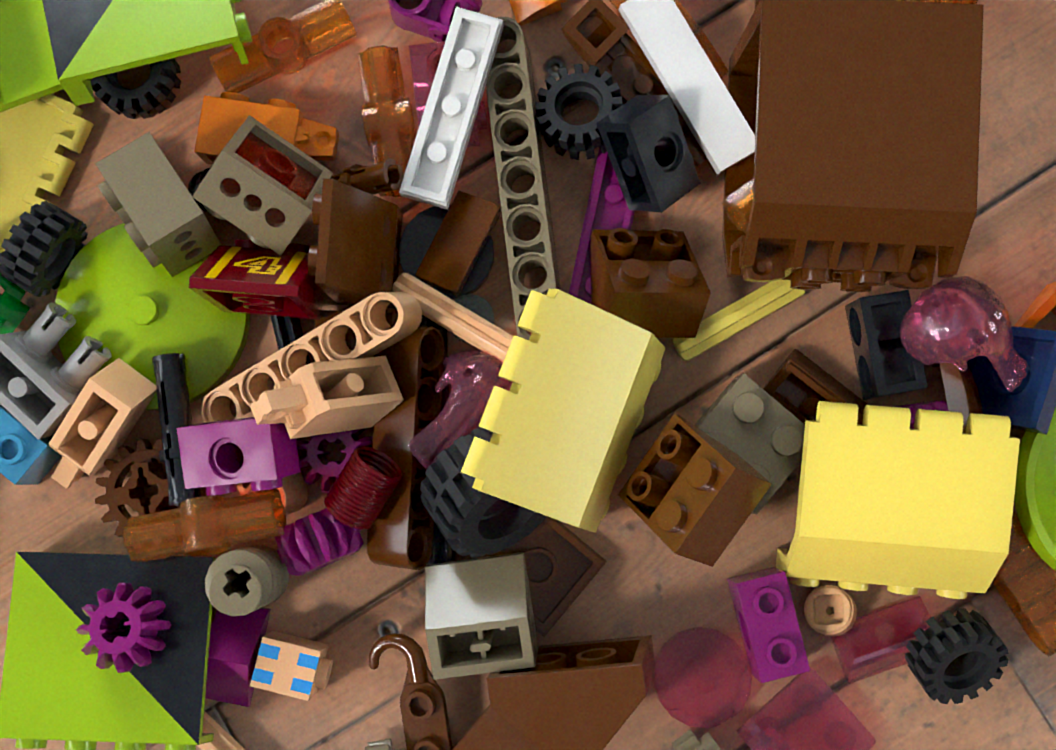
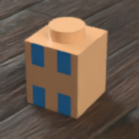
M271 631L262 637L250 686L309 701L317 693L318 688L325 689L333 665V660L326 658L329 645Z

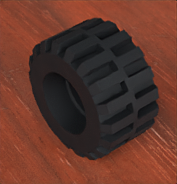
M481 427L472 430L465 437H459L453 441L454 444L449 448L443 449L436 456V462L429 465L425 472L427 477L421 481L420 486L422 492L420 498L423 505L451 548L462 556L470 554L471 557H481L485 554L492 555L504 548H509L532 533L547 517L472 488L475 477L464 474L461 470L474 436L488 442L491 440L493 432Z

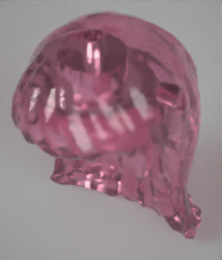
M969 276L943 279L923 291L903 317L900 328L902 344L910 355L925 365L952 363L963 372L968 369L967 360L973 359L976 356H985L990 360L1009 392H1013L1017 386L1021 385L1022 380L1027 376L1025 369L1028 364L1014 350L1012 325L1009 320L1008 310L997 293L982 280H976Z
M467 350L451 354L443 361V366L446 369L437 383L435 391L439 393L450 384L451 392L440 414L413 437L408 445L412 455L418 459L419 463L426 470L429 465L436 462V456L443 449H447L454 444L453 441L461 436H467L474 429L480 428L479 423L494 386L510 390L513 382L498 376L503 362L497 357L481 350Z

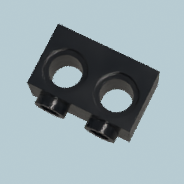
M909 290L862 297L847 304L845 310L863 400L928 388Z

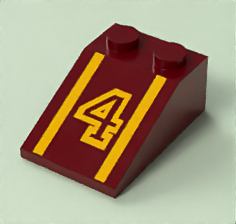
M238 239L235 240V247L219 245L189 279V288L223 312L321 320L323 290L315 284V277L309 276L308 254L310 246L289 243L280 256L273 250L256 245L251 240Z

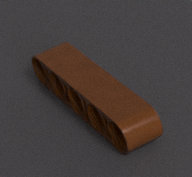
M418 327L411 335L378 353V356H386L404 399L374 425L372 448L390 457L398 464L402 471V479L391 494V497L388 498L373 525L367 530V554L369 559L378 565L421 570L428 564L432 555L434 520L421 501L420 496L422 492L420 486L421 481L427 477L425 474L429 465L436 462V456L439 453L445 349L442 334L434 327Z

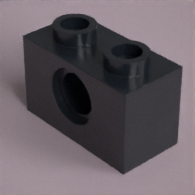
M636 95L596 123L629 210L662 213L701 184L694 166L693 156L688 149L678 120V113L673 106L670 95Z

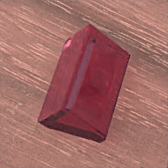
M920 596L856 618L854 625L849 631L843 635L831 637L844 676L849 684L907 664L905 653L910 652L906 647L908 641H918L914 632L919 627L923 630H927L930 627L926 621L931 616Z

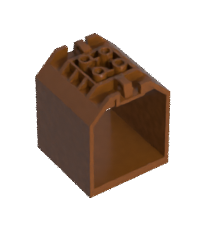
M894 0L759 1L729 59L728 91L755 134V153L725 170L722 241L727 277H739L742 268L743 280L771 282L791 280L790 288L801 290L821 289V284L834 282L841 283V291L869 292L872 290V286H884L887 281L889 285L903 289H926L932 287L937 259V277L949 278L957 275L977 213L984 5Z

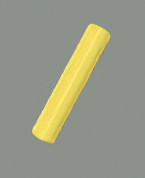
M791 280L768 282L703 319L695 338H673V345L684 361H690L802 297L805 294V290L790 288Z

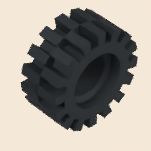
M175 58L151 63L149 78L144 84L134 89L122 87L118 82L117 72L90 79L92 90L96 92L95 95L119 115L122 113L127 118L135 119L136 114H139L143 119L152 117L150 110L155 109L159 114L166 110L161 104L165 99L171 103L175 100L176 95L172 92L173 87L180 89L181 80L176 76L177 73H181L180 65L176 62Z
M574 64L575 73L568 75L567 69L564 67L558 70L560 77L558 81L552 75L545 80L547 90L540 87L537 94L539 102H535V109L541 133L544 135L545 142L549 147L554 145L556 153L564 156L566 150H568L570 159L579 160L580 151H585L588 160L595 158L594 149L597 147L600 148L603 154L607 152L596 123L622 106L623 99L618 83L613 84L612 75L607 71L600 77L599 67L590 65L589 72L584 73L582 64ZM578 100H590L599 107L597 117L587 124L571 125L562 117L565 107Z
M43 201L41 205L36 203L31 206L30 214L25 211L19 217L21 223L18 226L13 224L9 230L13 234L10 239H4L1 247L5 251L0 253L1 276L36 297L49 295L51 288L56 290L59 287L60 280L63 278L69 264L85 246L82 242L87 239L88 234L85 231L87 226L83 221L54 204Z
M958 608L956 616L950 610L942 612V620L938 622L934 617L926 621L930 627L927 630L919 627L914 632L918 641L909 640L906 646L910 651L905 653L908 667L928 696L934 701L938 699L942 704H948L950 699L955 704L963 703L964 695H968L972 700L979 696L976 690L981 687L988 691L993 686L989 680L991 678L1000 679L1003 675L1000 667H1005L1008 664V658L1005 655L1009 653L1003 641L983 616L981 617L974 610L969 613L966 608Z

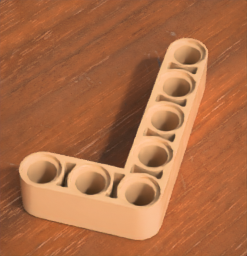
M378 292L368 296L210 391L204 397L201 404V415L204 423L254 417L250 405L254 401H258L259 396L264 391L269 390L267 386L269 376L272 377L275 385L279 381L287 380L298 368L306 365V357L309 352L314 356L315 362L375 356L418 329L422 319V310L419 302L414 296L405 292ZM391 302L398 311V320L394 327L388 324L385 317L386 308ZM348 328H352L356 335V345L353 351L349 349L345 341ZM231 399L236 406L235 418L230 411ZM237 446V459L243 465L244 456L242 450ZM301 472L282 478L283 486L277 488L281 494V505L275 500L273 489L252 491L251 482L237 484V488L248 510L261 521L269 522L297 512L305 505L308 498V488Z

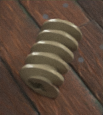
M264 545L248 546L224 553L210 565L205 577V592L210 604L219 612L230 616H245L278 600L286 591L289 573L285 563L282 564L275 549ZM251 575L252 579L247 582L246 579Z

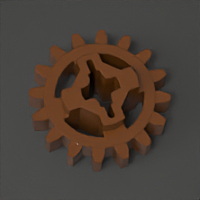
M137 439L136 452L130 446H120L118 452L121 460L106 459L103 463L111 472L109 477L96 478L95 483L105 487L106 494L95 498V504H107L109 507V511L104 514L101 520L103 523L113 521L119 523L114 534L117 537L127 536L133 531V544H144L149 534L154 545L165 543L166 531L173 538L181 537L184 535V531L180 523H196L198 518L191 509L193 506L205 505L206 499L202 498L200 503L177 506L171 515L167 473L163 470V464L158 462L160 460L159 451L163 450L162 439H157L153 448L149 439ZM130 469H131L132 475L130 476V478L128 479V481L125 483V485L122 487L123 481H124V479H125L127 473H128V472L130 471ZM157 485L158 494L151 496V498H146L144 489ZM125 505L138 512L139 521L127 511Z

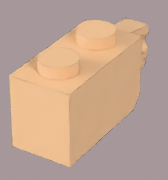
M386 356L312 362L302 366L287 380L277 382L273 386V390L264 391L259 396L258 401H254L250 407L257 425L284 423L290 439L371 428L404 399Z
M120 358L90 377L49 442V446L63 456L51 478L68 489L84 473L92 476L104 466L103 463L106 459L114 458L118 448L122 446L156 394V385Z

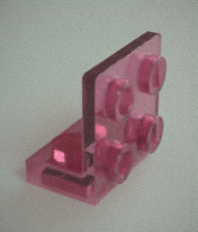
M811 667L810 672L798 674L736 730L752 750H869L876 743L875 738Z

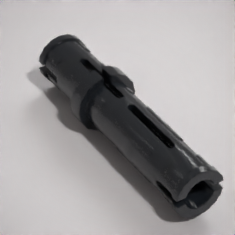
M179 353L157 355L152 358L156 378V393L163 438V450L159 451L160 462H165L169 506L202 502L200 488L185 489L177 428L192 425L185 355Z

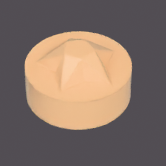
M823 585L814 589L806 598L804 615L808 624L815 631L825 636L835 637L843 635L852 628L856 620L857 609L852 597L843 589L833 585Z

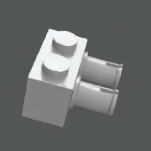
M52 302L46 306L45 311L28 331L0 334V404L38 440L56 433L88 379L95 375L102 365L112 357L108 348H104L101 352L97 351L103 343L93 337L86 336L64 364L58 361L52 355L51 350L66 332L76 324V320L72 314H69L64 319L63 315L68 310Z

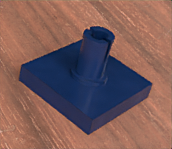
M980 323L967 364L978 389L983 414L1009 416L1011 428L1047 435L1056 407V331Z

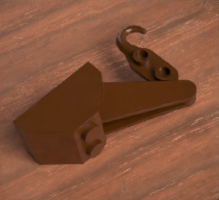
M391 633L380 637L373 644L369 653V667L373 670L378 668L380 656L387 649H398L406 658L408 670L400 696V709L407 750H603L646 697L655 668L651 635L541 645L538 649L535 667L492 672L488 675L486 680L490 705L458 742L452 746L445 695L436 680H433V675L427 667L422 647L409 636Z

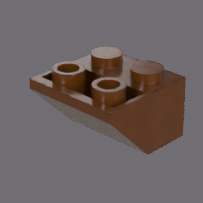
M615 228L613 230L593 229L591 233V305L653 333L656 338H695L711 292L684 231H673L670 229L659 231L628 230L624 228Z
M674 413L618 496L675 554L713 567L772 484L738 454Z

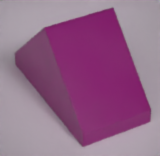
M262 607L245 616H230L217 610L210 630L206 699L245 707L251 705L254 687H251L250 683L262 637L266 635L271 609Z

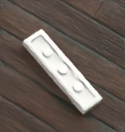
M627 0L620 4L618 11L717 175L754 154L755 134L674 0Z
M456 7L399 191L402 197L448 210L504 27L502 19Z

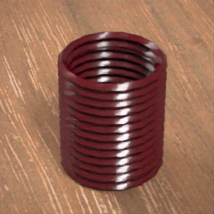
M365 446L354 449L351 457L348 458L349 461L346 462L344 469L341 470L339 477L336 478L334 485L331 486L329 493L324 498L325 507L335 519L344 525L359 530L369 529L373 525L388 498L391 497V494L402 479V471L396 462L386 454Z

